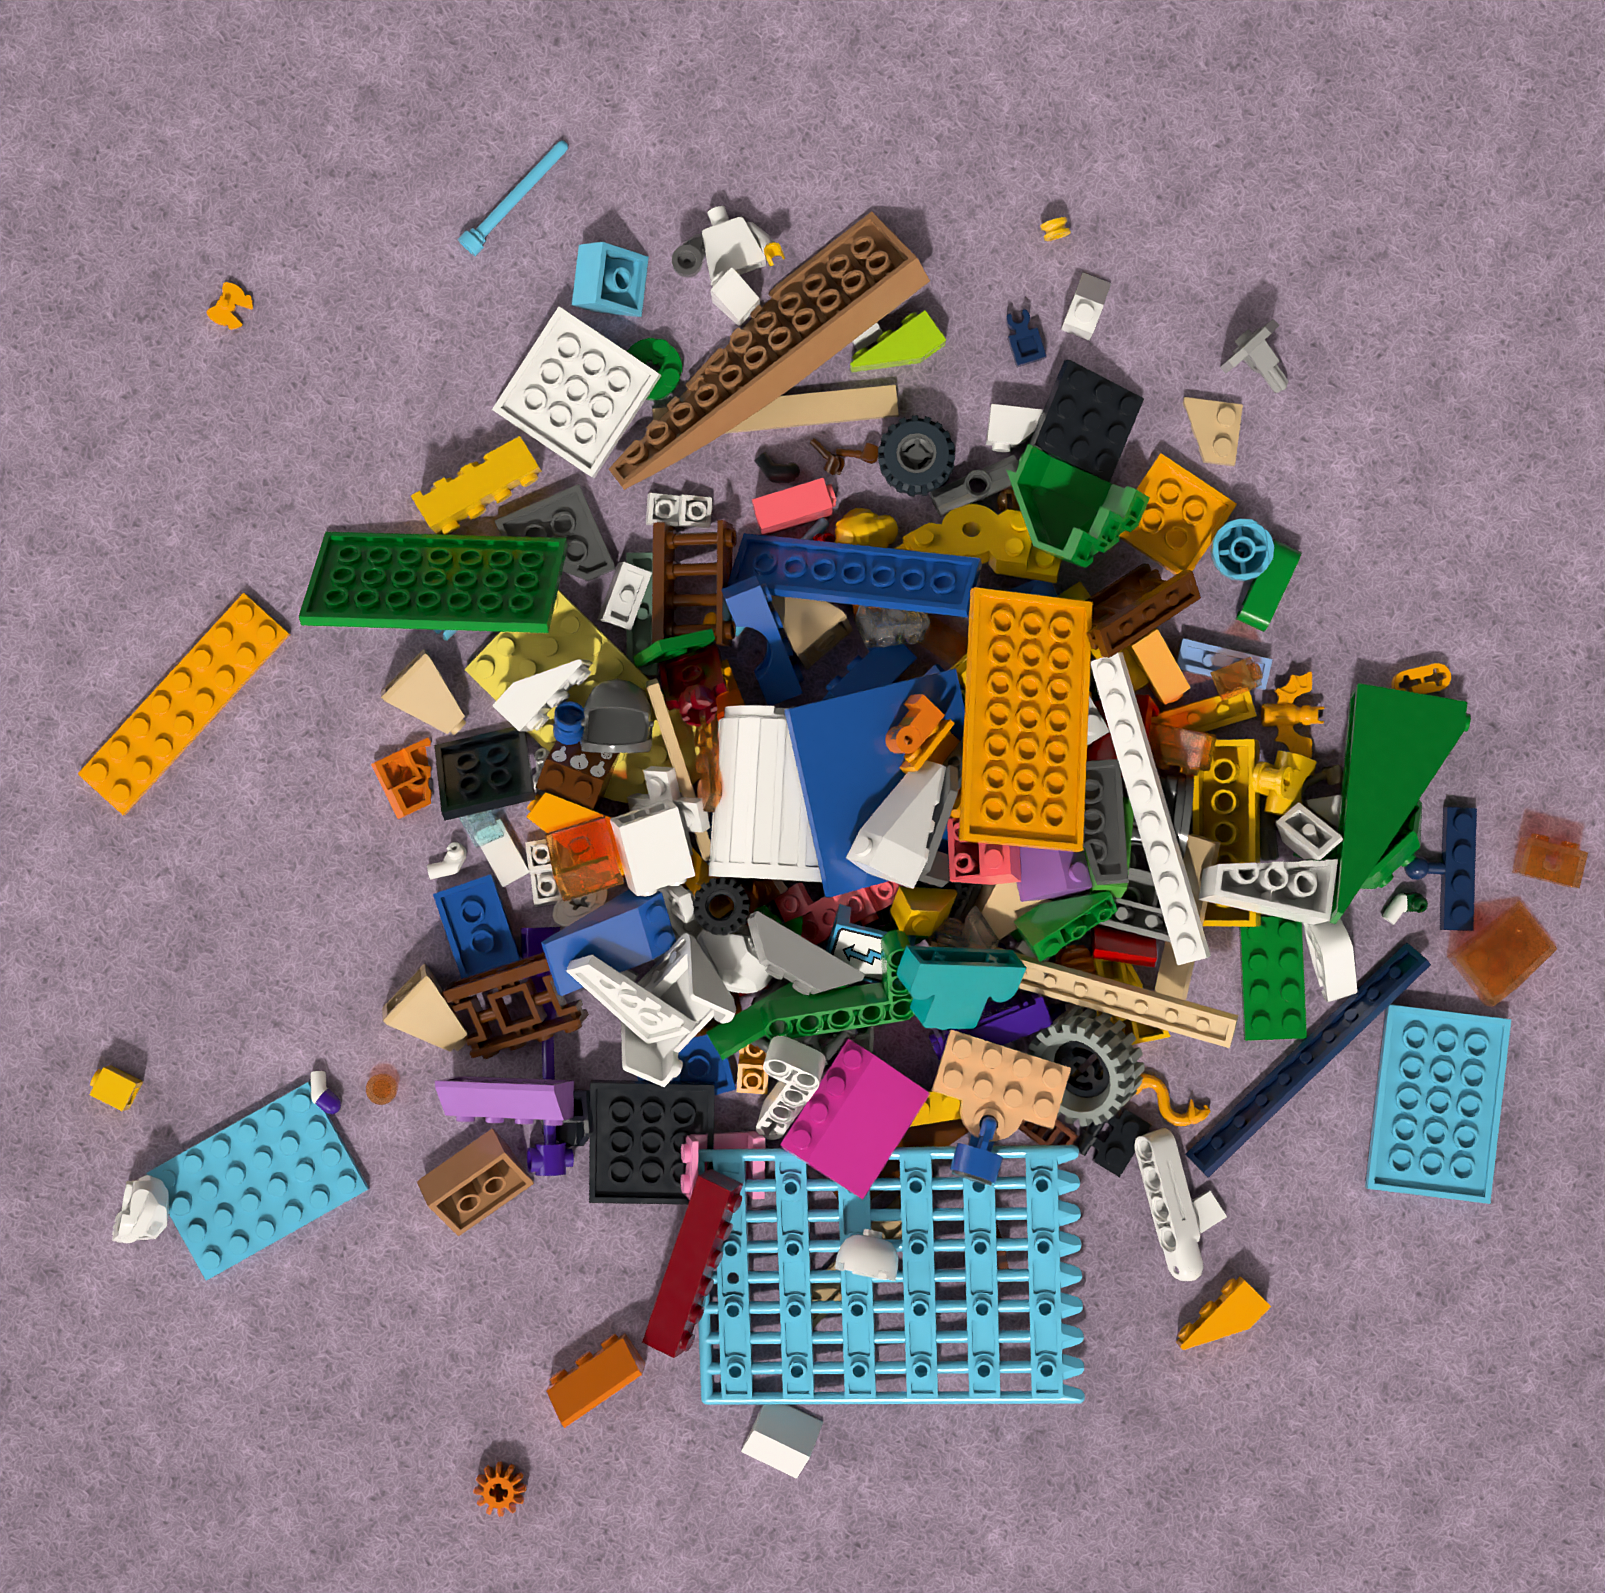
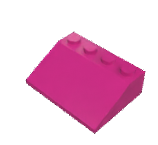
M848 1039L821 1080L818 1089L809 1099L780 1145L787 1152L863 1200L930 1093L871 1052Z

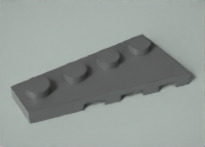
M1118 759L1086 761L1083 845L1097 885L1129 883L1122 775Z

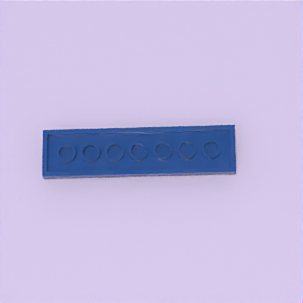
M744 533L729 577L728 586L756 575L759 584L766 583L770 595L968 617L970 590L977 586L982 562L980 558Z

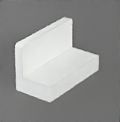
M619 562L597 620L608 622L630 631L652 572L626 562Z

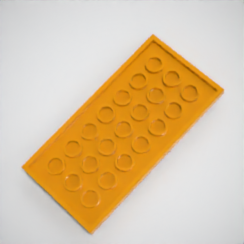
M977 587L970 590L959 841L1070 852L1083 851L1091 645L1086 632L1092 629L1093 602Z

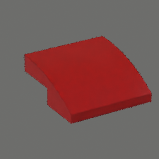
M1097 924L1091 928L1093 958L1155 968L1157 960L1156 938L1102 924Z

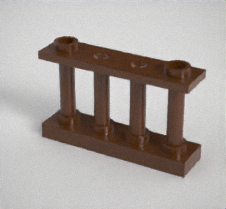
M717 520V532L677 533L675 527L668 523H653L652 644L658 640L712 629L714 636H716V644L732 647V639L736 635V625L732 620L721 589L728 587L729 577L733 568V547H735L737 542L736 530L733 528V524L725 520ZM717 544V562L677 564L675 561V549L680 545ZM717 575V593L677 594L674 591V579H677L678 576ZM717 606L716 624L676 625L674 622V610L677 607Z

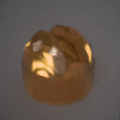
M1003 490L997 497L996 504H998L997 507L1001 512L1008 510L1006 494L1010 493L1012 494L1013 508L1008 509L1017 511L1020 508L1014 490Z

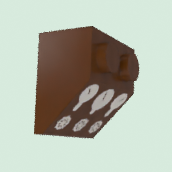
M556 740L545 760L535 788L591 810L599 809L620 753L585 752L581 750L580 741L576 744L566 745Z

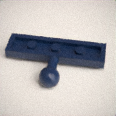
M1443 807L1442 862H1428L1424 857L1416 855L1414 860L1404 867L1406 875L1414 880L1422 879L1427 874L1441 875L1440 930L1474 931L1477 808Z

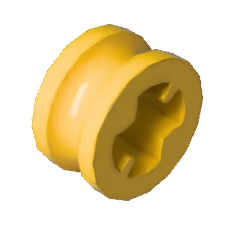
M1066 217L1055 218L1041 224V230L1046 232V235L1043 237L1044 241L1063 238L1071 233L1070 228L1065 226L1068 222Z

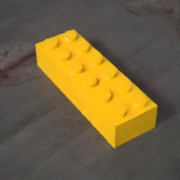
M1256 739L1192 740V774L1194 775L1193 833L1221 842L1216 865L1260 863V793L1255 792L1252 788V774L1256 764L1260 762L1259 741ZM1208 902L1203 926H1261V913Z

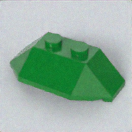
M1418 800L1360 889L1383 888L1394 878L1392 873L1400 866L1405 867L1416 857L1414 852L1421 847L1422 802Z

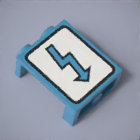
M839 904L825 951L864 973V981L872 983L882 982L880 943L882 937L888 932L849 923L852 907ZM907 935L910 945L914 946L916 936Z

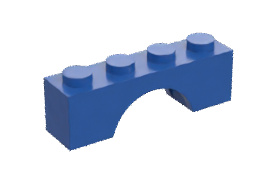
M755 575L721 589L736 627L756 629L767 638L765 657L754 669L767 705L773 706L802 694L799 683L803 682L804 678L798 664L792 666L788 656L794 653L788 638L781 639L778 629L783 628L777 611L771 612L767 602L772 601V597L766 583L760 585Z

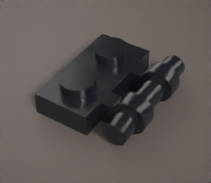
M1124 1108L1119 1118L1113 1116L1098 1125L1092 1122L1087 1131L1083 1130L1079 1136L1081 1140L1077 1145L1079 1153L1086 1156L1091 1146L1096 1148L1098 1152L1092 1161L1120 1178L1135 1153L1134 1144L1136 1138L1147 1134L1152 1125ZM1105 1123H1108L1113 1127L1103 1142L1097 1136Z

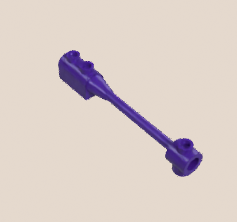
M561 927L521 928V959L544 952L541 942L561 931ZM547 971L530 976L537 993L547 990L542 979ZM552 1001L542 1004L547 1014L543 1022L554 1019L556 1017V1010ZM554 1036L542 1041V1079L555 1080ZM544 1125V1142L535 1143V1147L528 1148L527 1150L529 1173L535 1172L536 1176L565 1175L566 1167H573L574 1164L572 1148L566 1149L565 1142H556V1126Z

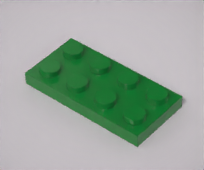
M1276 916L1261 917V926L1239 927L1244 1040L1307 1038L1302 922Z

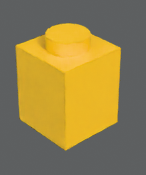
M112 1065L105 1066L102 1070L98 1069L92 1077L90 1085L93 1088L89 1095L123 1112L130 1109L144 1081Z

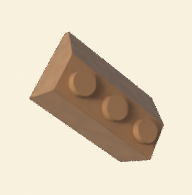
M493 1128L416 1181L427 1206L458 1236L534 1184L508 1144Z

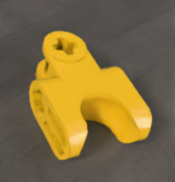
M1277 751L1274 765L1262 761L1258 762L1252 774V788L1255 792L1267 796L1264 811L1282 817L1298 802L1302 804L1301 792L1304 781L1309 775L1314 776L1317 761L1296 753Z

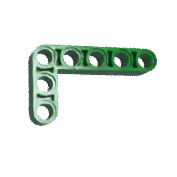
M893 930L882 937L880 943L882 982L766 1001L760 1008L766 1036L771 1040L776 1036H785L793 1039L900 1022L913 1017L914 1013L910 1009L913 997L897 976V969L906 946H911L908 936L903 931Z

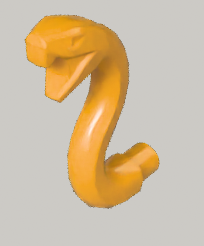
M1139 1075L1143 1080L1136 1089V1095L1145 1088H1153L1157 1093L1158 1107L1162 1117L1172 1125L1181 1127L1197 1124L1203 1121L1211 1112L1210 1108L1206 1105L1201 1110L1194 1107L1193 1099H1190L1187 1112L1183 1114L1176 1113L1171 1108L1170 1095L1165 1083L1154 1075Z

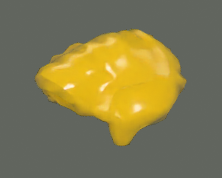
M855 508L846 513L835 524L836 539L834 543L887 548L888 545L895 541L898 534L897 522L890 515H878L869 509Z

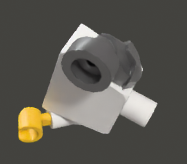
M718 206L707 212L712 227L702 230L700 234H695L685 241L682 246H679L673 252L672 266L678 275L690 278L700 272L703 259L706 257L709 277L712 282L722 270L726 273L732 267L741 275L766 266V260L769 266H773L772 258L774 256H781L784 260L785 255L781 245L774 242L769 234L756 224L745 222L743 217L729 220L725 206Z

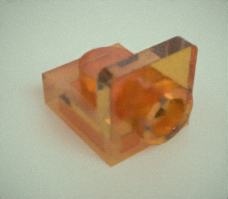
M1251 657L1210 673L1221 701L1262 685L1260 680L1263 678L1261 668L1256 661H1252Z

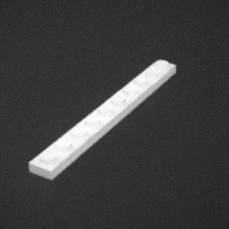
M1119 652L1110 658L1103 657L1090 661L1177 965L1208 958L1211 955L1123 652Z

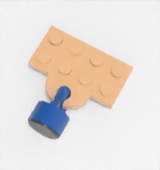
M950 1030L931 1091L961 1100L960 1115L962 1123L971 1133L968 1145L957 1143L950 1167L952 1174L989 1186L992 1183L995 1184L1003 1157L991 1152L994 1141L1008 1138L1018 1130L1022 1120L1053 1129L1071 1068Z

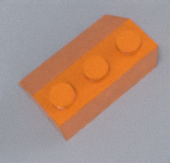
M616 1333L611 1335L600 1344L602 1346L601 1350L593 1355L590 1351L586 1352L575 1361L577 1365L569 1372L562 1369L549 1379L551 1384L546 1392L564 1428L643 1374L646 1363L625 1333L620 1337Z

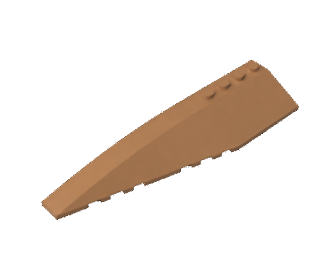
M870 212L777 284L768 294L771 299L763 307L758 305L750 313L752 319L742 330L737 328L730 335V343L724 349H717L686 383L685 386L688 389L681 397L677 398L675 396L666 405L669 410L659 421L654 419L646 427V435L641 440H634L613 463L609 471L625 490L697 451L760 411L930 282L918 258L873 212Z

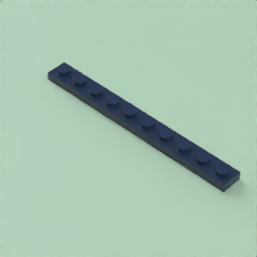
M1406 943L1357 989L1356 994L1351 995L1185 1155L1209 1178L1431 966L1429 961L1410 944Z

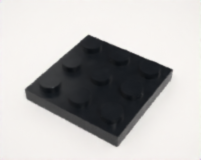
M1064 360L1029 444L1064 463L1110 482L1144 398L1072 360Z
M509 727L434 745L441 813L444 821L536 800L526 731L519 732L515 727Z

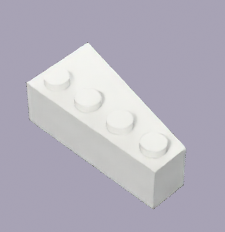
M1338 859L1217 864L1203 869L1199 900L1312 925L1327 922L1331 918Z

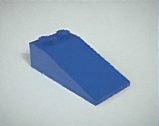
M628 889L542 941L541 944L557 993L563 996L583 988L566 971L570 961L593 955L621 973L665 953L676 942L662 892L657 891L650 896H637Z

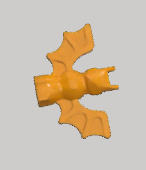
M1307 672L1302 676L1290 675L1289 681L1284 687L1274 690L1278 696L1277 703H1263L1261 707L1262 726H1276L1278 729V734L1274 741L1285 744L1289 752L1312 758V740L1296 733L1293 726L1298 723L1303 725L1324 724V721L1318 720V710H1323L1324 706L1303 705L1298 707L1293 704V701L1297 696L1312 690V672Z

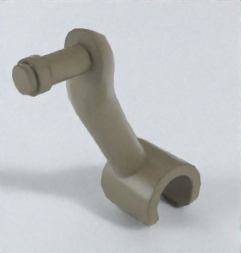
M1340 765L1323 767L1321 772L1306 778L1301 796L1307 788L1326 779L1328 785L1341 782L1343 780V771Z

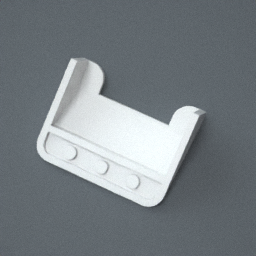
M687 933L683 934L637 984L694 1021L695 1025L692 1033L646 1044L621 1021L623 1070L662 1087H665L673 1077L675 1078L680 1074L683 1062L678 1059V1053L713 1017L720 1023H729L736 1013V1006L732 995L694 936Z

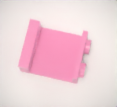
M757 1131L714 1133V1149H765V1137L759 1135ZM708 1134L687 1135L686 1144L681 1146V1159L683 1163H686V1173L681 1175V1190L689 1200L698 1177V1149H707ZM745 1161L746 1180L765 1179V1161ZM705 1162V1171H707V1162ZM747 1192L752 1199H765V1192Z

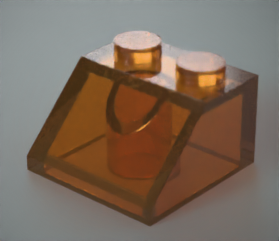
M605 816L545 834L553 876L564 902L624 884L620 863Z

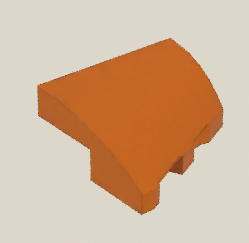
M429 737L371 764L397 819L431 804V790L429 788L431 766H428L425 748L431 746Z

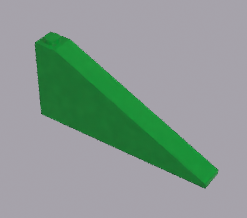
M1357 683L1350 695L1338 824V834L1342 836L1343 840L1336 846L1335 859H1338L1330 923L1336 924L1344 914L1463 732L1468 731L1471 715L1467 713L1466 701Z

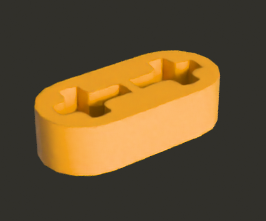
M1440 663L1408 669L1397 673L1393 677L1391 688L1406 691L1405 688L1400 689L1399 683L1403 681V676H1406L1407 680L1418 679V685L1411 686L1409 692L1419 694L1433 693L1445 689L1450 684L1451 673L1445 665ZM1433 669L1438 674H1443V679L1439 680V686L1436 685L1435 681L1427 683L1424 681V677L1433 674Z

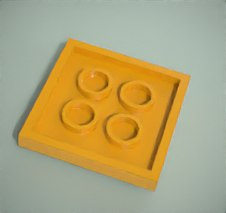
M1160 453L1137 487L1138 491L1150 497L1139 525L1131 532L1125 530L1119 535V538L1174 575L1184 569L1193 571L1212 543L1217 531L1222 528L1237 503Z

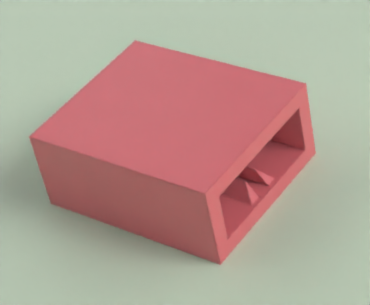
M824 478L752 499L761 535L766 536L816 521L822 517L832 516V509L836 506L837 502L832 484L826 485Z

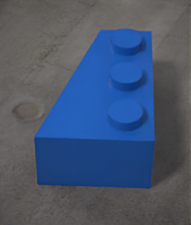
M892 632L884 639L879 635L868 645L867 649L870 652L864 658L858 655L846 667L849 671L848 674L843 678L837 675L825 687L829 692L822 700L892 684L917 657Z

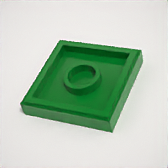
M708 629L658 640L633 656L635 666L639 668L657 664L702 649L714 641L713 630Z

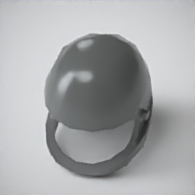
M618 678L603 681L594 687L585 703L583 711L585 720L581 721V726H584V736L581 737L580 741L581 750L598 753H638L651 751L654 722L651 716V705L645 690L633 682Z

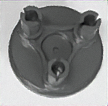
M1186 773L1184 776L1166 775V778L1159 777L1182 859H1184L1188 840L1194 793V775ZM1133 816L1131 845H1143L1135 816Z

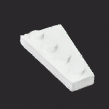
M589 955L570 961L566 971L646 1044L692 1033L695 1025L694 1021L595 956Z

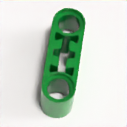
M1275 539L1272 540L1274 553L1271 563L1263 573L1253 579L1242 602L1243 608L1241 612L1238 611L1236 620L1262 632H1265L1302 554L1301 551Z

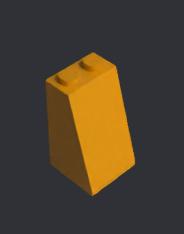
M545 792L543 796L537 794L535 796L536 800H532L527 806L530 813L526 817L615 886L620 885L625 879V874L610 822L612 817Z

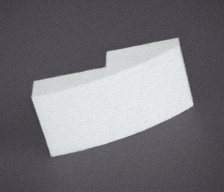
M649 493L647 498L646 525L665 522L674 527L709 529L712 498L683 494L676 496Z
M550 838L525 842L534 905L538 907L556 904L559 898L565 894L557 840Z

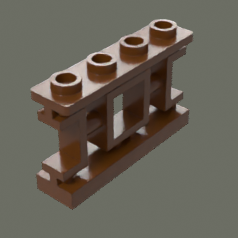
M1143 563L1086 599L1085 601L1093 602L1092 629L1086 632L1091 648L1094 650L1099 648L1101 656L1110 658L1201 599L1193 571L1184 569L1166 581L1161 579L1158 569L1151 570L1149 564Z
M544 952L453 981L442 992L446 1002L453 1003V1012L468 1008L477 1032L472 1033L466 1039L467 1045H471L472 1048L469 1052L472 1059L482 1056L483 1059H488L497 1055L501 1049L509 1047L511 1051L525 1046L527 1041L537 1039L538 1042H542L553 1037L556 1032L564 1030L565 1033H571L582 1027L583 1021L589 1015L587 1009H582L583 1003L581 999L567 1003L564 995H558ZM547 971L542 977L547 990L537 993L530 976ZM492 989L487 995L492 1007L483 1010L477 995L474 994ZM523 991L532 1015L512 1021L502 997ZM552 1001L558 1017L543 1022L547 1014L542 1004ZM497 1019L503 1035L488 1039L492 1035L488 1021Z

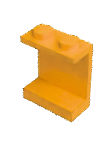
M951 719L941 720L918 750L904 755L906 760L899 768L907 774L908 772L918 771L926 760L942 765L960 742L950 732L955 723ZM961 788L958 790L950 818H960Z

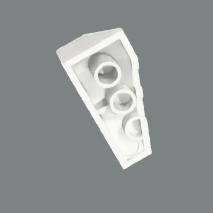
M926 760L918 771L908 772L860 829L846 858L868 874L914 889L928 860L929 849L926 848L929 833L934 831L935 822L932 820L934 806L940 801L946 767Z

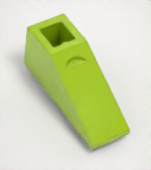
M925 310L919 315L915 311L901 321L903 325L895 332L890 329L876 339L878 344L870 350L864 347L851 357L853 362L850 363L851 372H860L918 364L944 347L946 338Z

